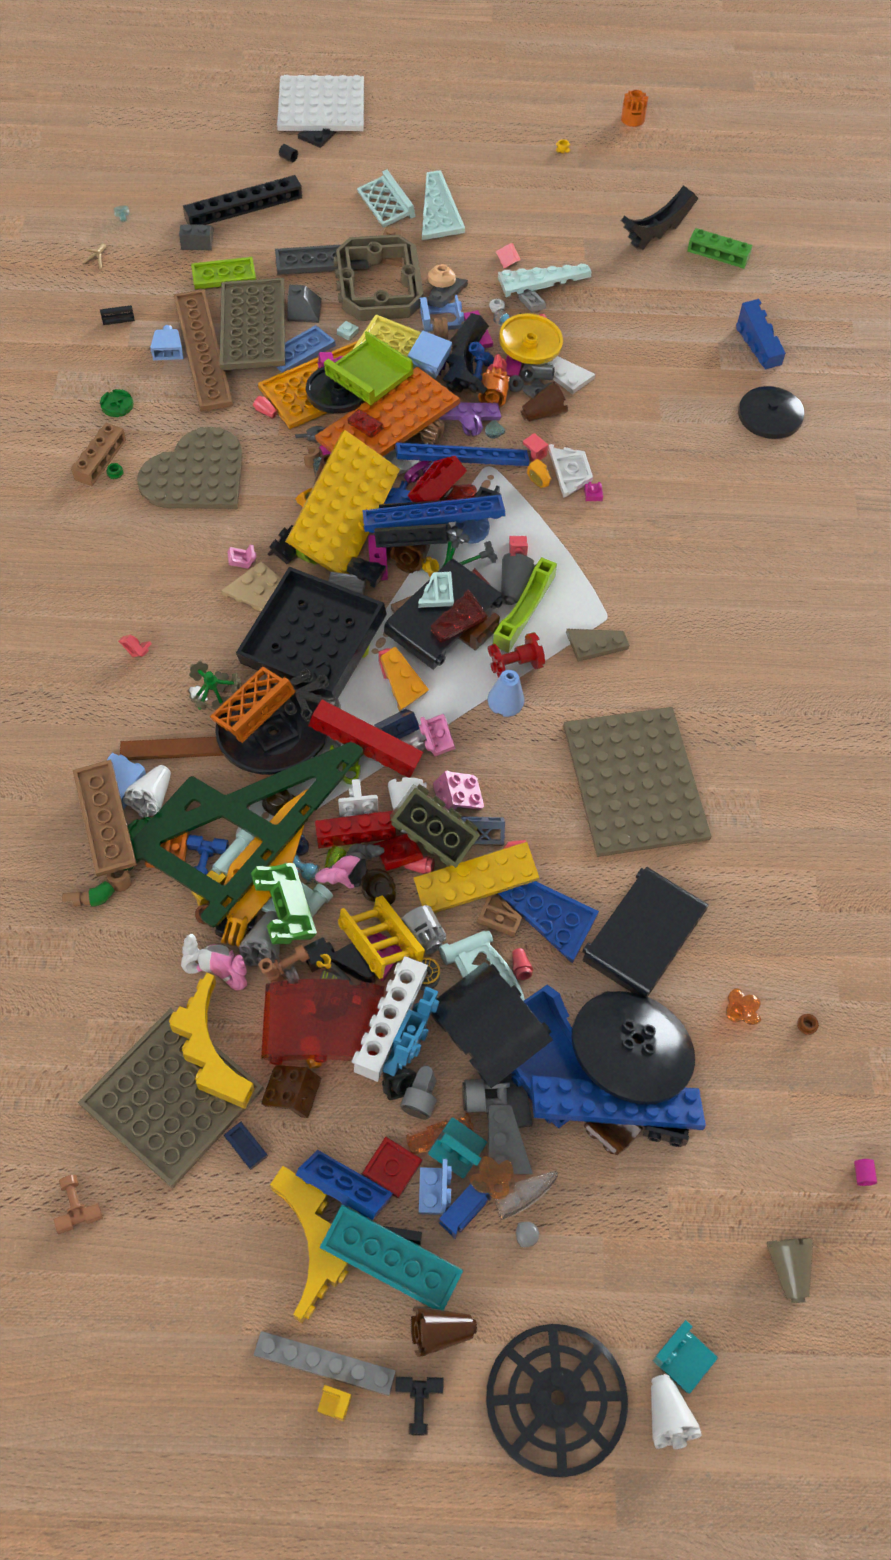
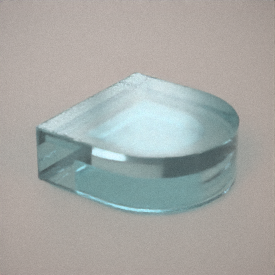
M493 420L486 425L485 434L489 438L495 439L505 434V429L497 421Z

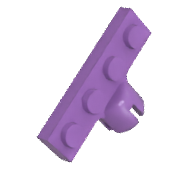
M460 402L459 405L439 419L459 420L467 436H470L469 430L472 436H476L483 429L481 420L499 421L501 413L498 403Z

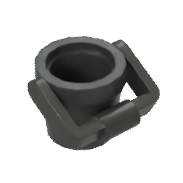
M403 1066L402 1070L398 1068L395 1076L383 1072L382 1088L387 1099L394 1100L404 1097L406 1089L412 1087L417 1073Z

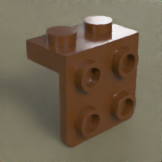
M495 612L489 618L481 615L458 639L476 651L494 634L499 626L500 616Z
M276 1065L271 1073L261 1103L265 1107L290 1109L301 1118H308L322 1078L308 1067Z
M586 1122L584 1124L587 1134L593 1139H598L604 1144L603 1147L607 1152L619 1155L627 1149L643 1129V1127L638 1125Z

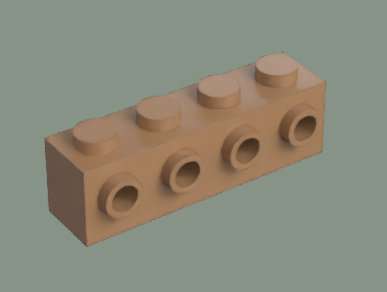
M105 423L98 430L97 435L90 441L88 447L72 465L71 471L74 480L89 486L94 485L125 443L126 437L123 428Z

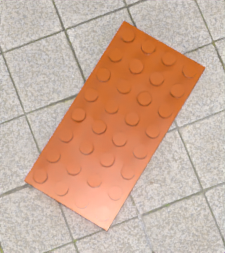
M415 367L413 369L414 374L374 404L370 405L367 402L361 404L359 408L347 413L316 434L315 438L329 452H332L341 433L346 430L384 457L395 449L396 443H404L459 405L460 398L419 367Z

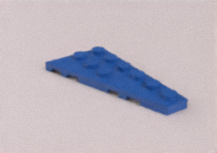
M536 881L497 893L573 964L599 911Z

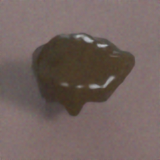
M380 868L367 869L362 879H360L361 891L364 897L371 902H375L376 897L383 895L390 905L393 904L396 900L394 879L387 871Z

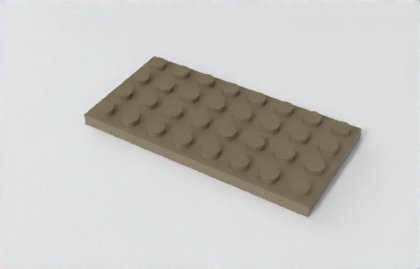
M284 278L222 282L220 370L285 366Z

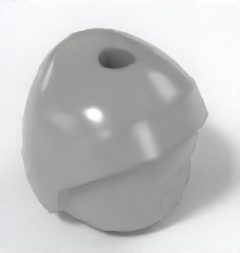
M518 1223L516 1227L518 1244L521 1247H531L538 1242L539 1230L534 1223Z

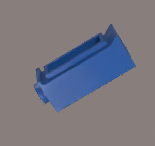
M474 1179L439 1218V1225L456 1239L457 1232L461 1233L487 1204L488 1200H491L492 1193H490V1187L485 1182H479Z

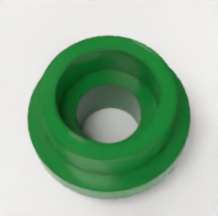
M111 463L108 465L106 473L109 478L118 479L123 475L124 471L118 463Z

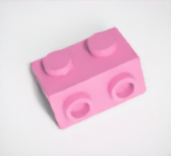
M444 714L428 720L424 717L420 718L422 724L419 725L422 735L426 736L427 740L424 743L428 752L431 751L436 757L456 749Z

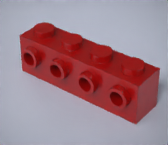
M393 811L316 820L315 828L318 849L388 840L396 837V828L392 825L390 819Z

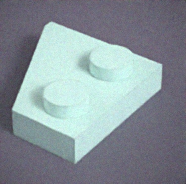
M433 572L429 584L424 589L422 598L418 601V607L454 606L451 572Z

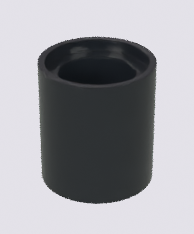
M283 144L279 149V156L294 163L297 160L298 151Z

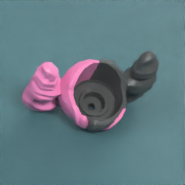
M354 844L349 848L345 857L339 859L333 866L320 870L315 875V880L319 883L329 882L331 884L340 882L348 888L359 887L361 885L360 879H362V876L367 871L366 861L381 856L384 853V848L381 845Z

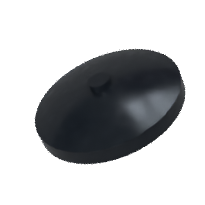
M324 367L316 370L307 380V398L320 411L333 414L347 413L365 403L364 400L325 374Z
M762 386L748 391L742 397L738 408V415L744 427L753 434L769 439H781L791 436L799 430L804 419V408L800 400L791 392L778 387Z

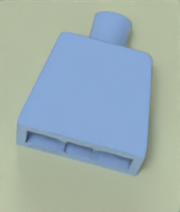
M165 325L163 330H156L154 332L151 343L153 360L184 359L177 329H172L170 325Z

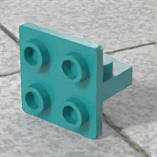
M451 1117L428 1151V1155L443 1164V1159H447V1166H452V1172L464 1179L473 1165L477 1166L482 1158L479 1155L486 1146L487 1141Z

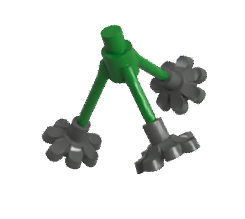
M450 524L447 531L448 546L443 566L453 558L459 543H467L470 540L467 534H462L463 529H458L457 526L451 528ZM486 541L484 543L485 551L459 563L465 565L486 557L490 558L492 563H496L498 558L494 553L491 541Z

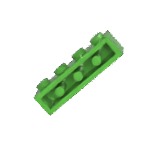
M695 228L690 237L687 251L745 268L753 245Z

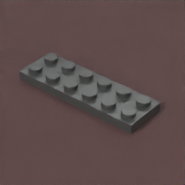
M342 244L275 249L277 275L335 271L337 266L334 267L333 257H336V249ZM367 259L350 260L351 269L353 270L369 269Z

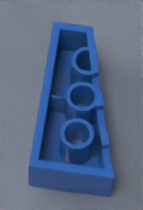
M755 299L742 303L736 329L749 345L752 353L758 358L759 363L766 370L782 365L785 351L778 336H774L772 324H768L765 318L767 316L765 310H761L759 306L761 305L760 299Z

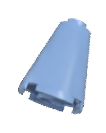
M505 670L490 690L488 705L494 713L509 717L521 711L524 705V694L517 672Z

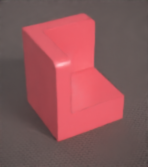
M513 243L496 251L503 268L520 261Z
M534 433L523 440V445L531 450L530 460L532 462L536 459L542 460L547 456L548 444Z

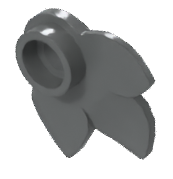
M535 379L531 386L523 385V392L533 398L550 383L544 385L539 379Z

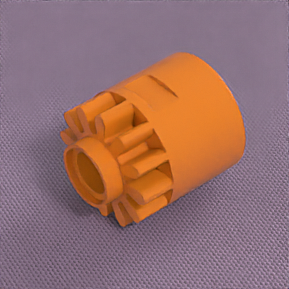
M635 89L625 93L621 121L625 125L638 127L644 124L648 105L646 93Z
M493 367L491 371L486 369V373L482 375L481 382L487 390L484 394L479 393L478 399L480 403H498L499 408L505 404L510 378L506 376L507 372H502L501 368L495 369Z

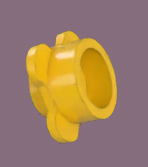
M561 139L556 143L557 152H570L568 140Z
M430 556L426 557V562L422 566V569L428 573L429 577H431L433 572H438L440 568L438 561Z

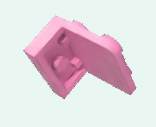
M445 771L433 782L436 796L445 802L446 805L444 807L448 810L451 807L453 809L462 807L478 810L484 807L479 784L474 775Z

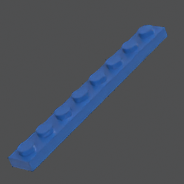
M396 443L395 445L396 457L402 460L436 461L456 455L461 463L528 466L530 462L527 450Z

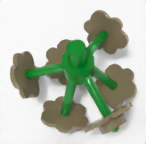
M198 661L190 666L191 672L189 676L195 681H199L203 677L204 684L202 687L198 685L190 687L188 689L189 698L199 710L210 709L211 707L213 710L218 709L230 698V696L221 697L219 692H224L225 687L231 685L232 693H235L240 688L241 682L238 674H232L231 681H228L229 676L227 673L217 671L213 675L211 671L206 672L208 669L207 663ZM209 690H213L218 699L212 702V706L205 703L208 700Z

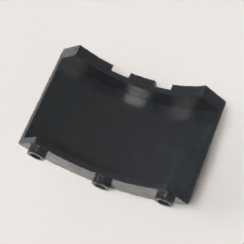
M483 962L436 999L440 1002L436 1012H431V1016L449 1034L461 1052L463 1051L465 1055L469 1053L472 1057L469 1062L490 1088H493L553 1041V1039L549 1035L551 1030L545 1022L541 1024L520 998L522 994L515 985L511 987L493 964L489 965Z

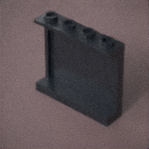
M448 500L379 504V508L423 504ZM449 523L375 528L376 548L446 544Z

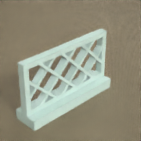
M388 170L382 172V177L357 188L358 193L383 228L407 216L410 219L416 217L414 205ZM383 183V187H377V185ZM365 190H371L370 193H363ZM374 191H380L379 195L373 193ZM388 192L390 194L389 196L383 195V193ZM373 198L377 200L376 202H370V199ZM380 200H387L386 204L379 202ZM390 201H395L396 205H391L389 203ZM377 207L383 208V211H376ZM393 209V212H386V210ZM397 210L403 211L400 214L396 213ZM384 216L390 217L388 220L383 221Z

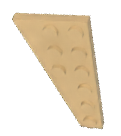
M261 561L221 590V593L225 597L235 598L239 603L244 602L251 605L253 609L261 612L281 578Z

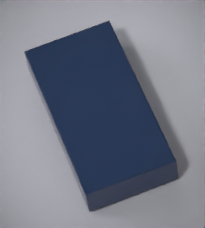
M239 1122L224 1134L225 1139L250 1170L268 1157L267 1153L242 1122Z

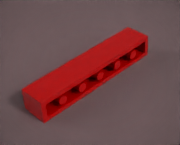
M324 700L320 701L308 725L314 730L343 744L353 742L361 746L366 757L372 758L383 766L389 767L408 778H411L423 754V751Z

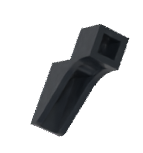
M323 937L304 946L310 959L306 960V963L312 973L321 969L316 965L317 961H321L324 964V959L320 955L327 954L330 956L331 962L346 974L366 985L375 983V973L370 970L368 963L353 943L336 952L332 944L326 942Z

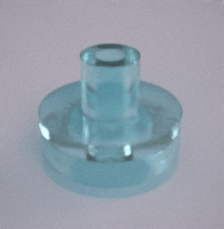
M115 207V216L120 217L121 221H126V215L130 214L129 207Z

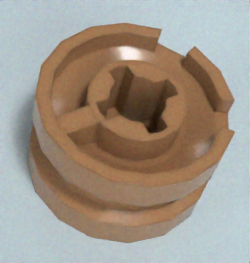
M441 317V319L433 318L434 323H432L434 335L448 340L446 317Z

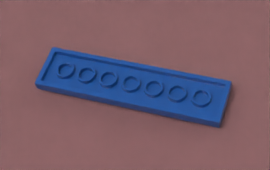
M501 495L363 510L364 530L370 533H374L375 528L448 524L449 522L463 523L467 520L481 521L484 518L498 519L506 516Z
M532 1076L530 1080L534 1118L704 1130L706 1126L699 1088L685 1087L677 1096L662 1103L636 1104L610 1095L592 1080Z

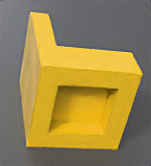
M324 1385L317 1411L344 1422L352 1396L344 1391Z

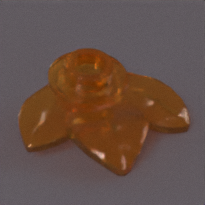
M739 988L733 989L728 995L729 1004L726 1007L728 1019L732 1022L744 1021L749 1025L761 1022V1017L756 1013L761 1006L760 999L755 995L744 996Z
M483 1156L480 1162V1174L469 1176L470 1183L479 1193H489L494 1199H503L510 1190L509 1181L514 1173L512 1164L509 1160H505L499 1165L494 1159ZM498 1183L502 1185L501 1192L495 1191V1184Z

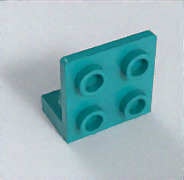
M685 1320L652 1361L687 1394H690L718 1357L690 1332L693 1326Z

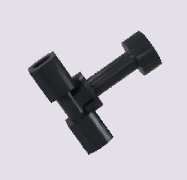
M396 1377L395 1392L410 1394V1398L415 1399L414 1423L409 1424V1435H428V1424L423 1423L424 1399H429V1394L444 1393V1378L427 1377V1381L413 1380V1377Z

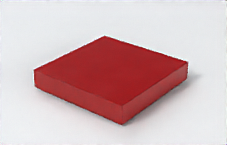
M407 833L374 844L381 845L384 848V853L379 856V859L385 871L423 860V854L417 843L410 839Z
M385 1136L363 1170L362 1175L389 1190L399 1199L423 1159Z

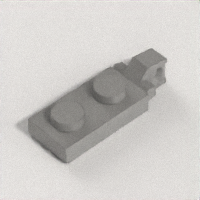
M526 289L522 294L518 295L519 300L531 312H539L546 309V302L535 291H528Z

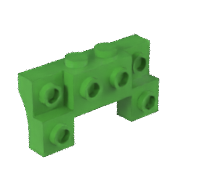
M285 863L270 867L256 866L251 872L256 891H270L279 919L272 920L267 925L272 944H290L293 940H311L317 934L295 863Z

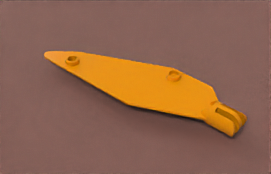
M308 789L287 802L269 822L274 825L279 824ZM306 806L301 811V814L304 816L310 808ZM304 825L268 867L293 863ZM255 837L232 862L224 885L233 878L262 844L261 840ZM267 851L262 859L266 861L272 853ZM254 884L226 916L228 920L221 939L222 944H227L228 941L229 945L234 946L236 943V946L239 947L243 941L247 925L272 897L270 891H256ZM228 897L222 905L226 908L233 899Z

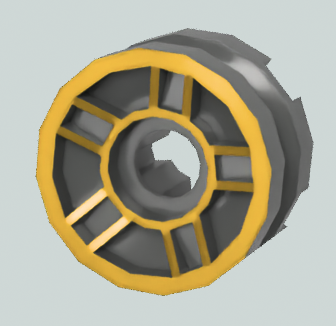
M423 958L422 963L428 965L427 972L429 976L425 977L420 989L425 990L426 987L433 989L440 980V967L434 959Z

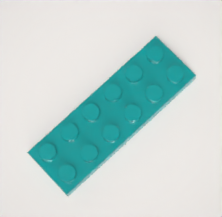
M341 1205L320 1245L321 1249L432 1309H445L463 1273V1269L344 1205Z

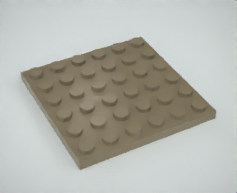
M170 1008L78 1103L173 1189L245 1109L198 1089L195 1077L199 1069L203 1068L185 1060L182 1048L185 1041L190 1039L172 1032L169 1020L174 1010ZM213 1044L215 1051L228 1067L239 1076L253 1083L255 1090L246 1106L247 1108L263 1091V1086Z

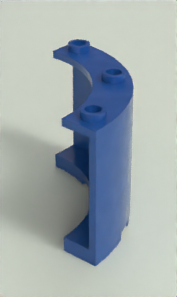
M547 984L525 999L524 1003L541 1024L543 1022L547 1024L551 1030L549 1035L553 1041L512 1072L513 1082L516 1086L524 1088L531 1101L530 1080L532 1076L591 1080L583 1071L575 1056L572 1045V1027L567 1020V1017L570 1015L565 1008L561 995ZM545 1119L547 1123L550 1124L552 1122L558 1129L569 1121Z

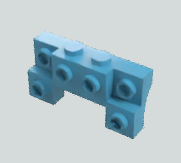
M426 987L423 998L413 1005L412 1010H408L394 1038L391 1054L385 1062L382 1072L395 1076L398 1068L402 1070L403 1066L411 1063L414 1056L418 1057L422 1047L420 1042H425L429 1033V1029H426L431 1012H436L440 1002L436 1000L438 991Z

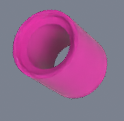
M859 1159L854 1161L857 1185L871 1186L877 1184L874 1160Z

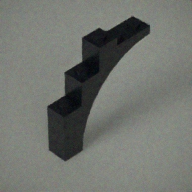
M683 185L664 207L651 216L634 220L624 215L621 222L624 224L623 228L629 232L630 244L635 248L640 247L644 250L655 236L661 239L671 226L677 229L699 198L694 192Z
M471 313L450 340L452 342V353L446 360L450 370L443 380L447 383L446 387L451 391L455 390L461 393L463 389H470L474 393L484 394L487 390L479 378L473 374L474 355L469 351L471 342H480L482 336L489 328V325L481 315Z

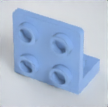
M443 1159L442 1168L420 1167L419 1214L443 1215L446 1208L450 1207L451 1189H447V1186H451L452 1166H447V1159Z

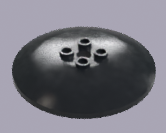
M278 683L271 684V688H273ZM291 683L295 693L243 743L237 740L235 735L216 723L215 734L222 754L238 768L262 775H274L314 758L322 750L328 738L327 735L308 726L321 699L309 689ZM267 685L258 687V691L267 689ZM249 688L246 693L254 692V688ZM265 695L258 696L257 701H260ZM253 698L245 699V704L253 702ZM241 700L235 701L232 706L241 705ZM251 708L244 709V714H246ZM240 710L233 711L232 716L240 715ZM227 713L221 714L218 718H226ZM237 721L231 722V727H232ZM272 730L278 731V733L274 735L269 734V732Z
M625 991L604 993L589 1000L581 1008L574 1020L572 1045L578 1063L597 1086L616 1098L636 1104L662 1103L682 1092L693 1075L695 1051L686 1028L669 1009L649 997L645 998L640 994ZM632 1038L639 1039L642 1044L635 1043Z

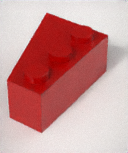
M456 455L436 460L407 496L412 502L438 501L467 470Z

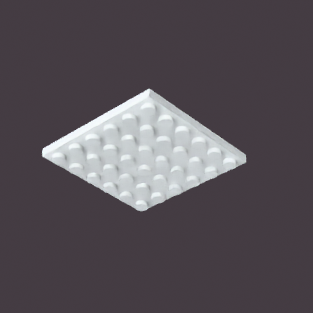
M280 76L278 131H323L322 129H330V131H364V76Z

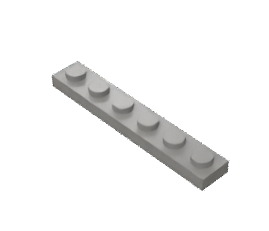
M263 1331L260 1333L254 1352L255 1357L386 1396L390 1395L396 1373L395 1370Z

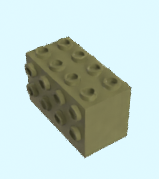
M413 784L390 815L392 825L400 831L403 829L408 832V837L416 843L418 841L423 843L424 849L431 854L436 853L439 855L440 860L447 866L452 865L456 868L479 838L478 827L468 819L463 821L461 814L452 807L449 810L444 807L446 805L445 802L437 796L434 798L429 796V790L421 784L418 786Z

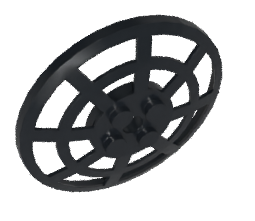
M547 1324L522 1332L502 1349L489 1374L486 1388V1407L488 1419L496 1439L514 1461L533 1473L546 1477L564 1478L577 1476L591 1470L603 1462L613 1451L625 1428L628 1413V1394L618 1363L599 1340L579 1328L562 1324ZM548 1331L549 1346L535 1349L524 1358L513 1349L518 1343L529 1336ZM558 1331L576 1334L595 1346L585 1355L574 1348L559 1345ZM550 1353L551 1367L543 1370L541 1373L530 1364L538 1356ZM560 1353L572 1355L578 1358L581 1363L574 1371L561 1367ZM601 1353L605 1355L613 1367L619 1382L620 1391L606 1390L604 1379L594 1364V1361ZM507 1356L517 1367L510 1379L508 1394L494 1395L496 1376L503 1360ZM588 1369L591 1370L596 1378L599 1391L585 1390L580 1378ZM522 1371H524L534 1381L529 1393L515 1394L517 1381ZM554 1391L563 1393V1404L556 1405L552 1402L551 1394ZM600 1401L599 1414L593 1425L583 1413L587 1402ZM608 1401L621 1402V1413L614 1436L609 1442L599 1430L606 1417ZM516 1404H530L535 1418L527 1428L519 1417ZM509 1405L512 1420L521 1433L512 1446L506 1440L499 1427L494 1406ZM577 1422L587 1434L577 1441L566 1444L565 1428L571 1427ZM542 1424L548 1428L555 1429L556 1444L545 1442L534 1436ZM592 1439L603 1450L598 1456L587 1463L567 1468L566 1452L579 1449ZM528 1441L542 1450L557 1452V1469L537 1465L524 1458L519 1452Z

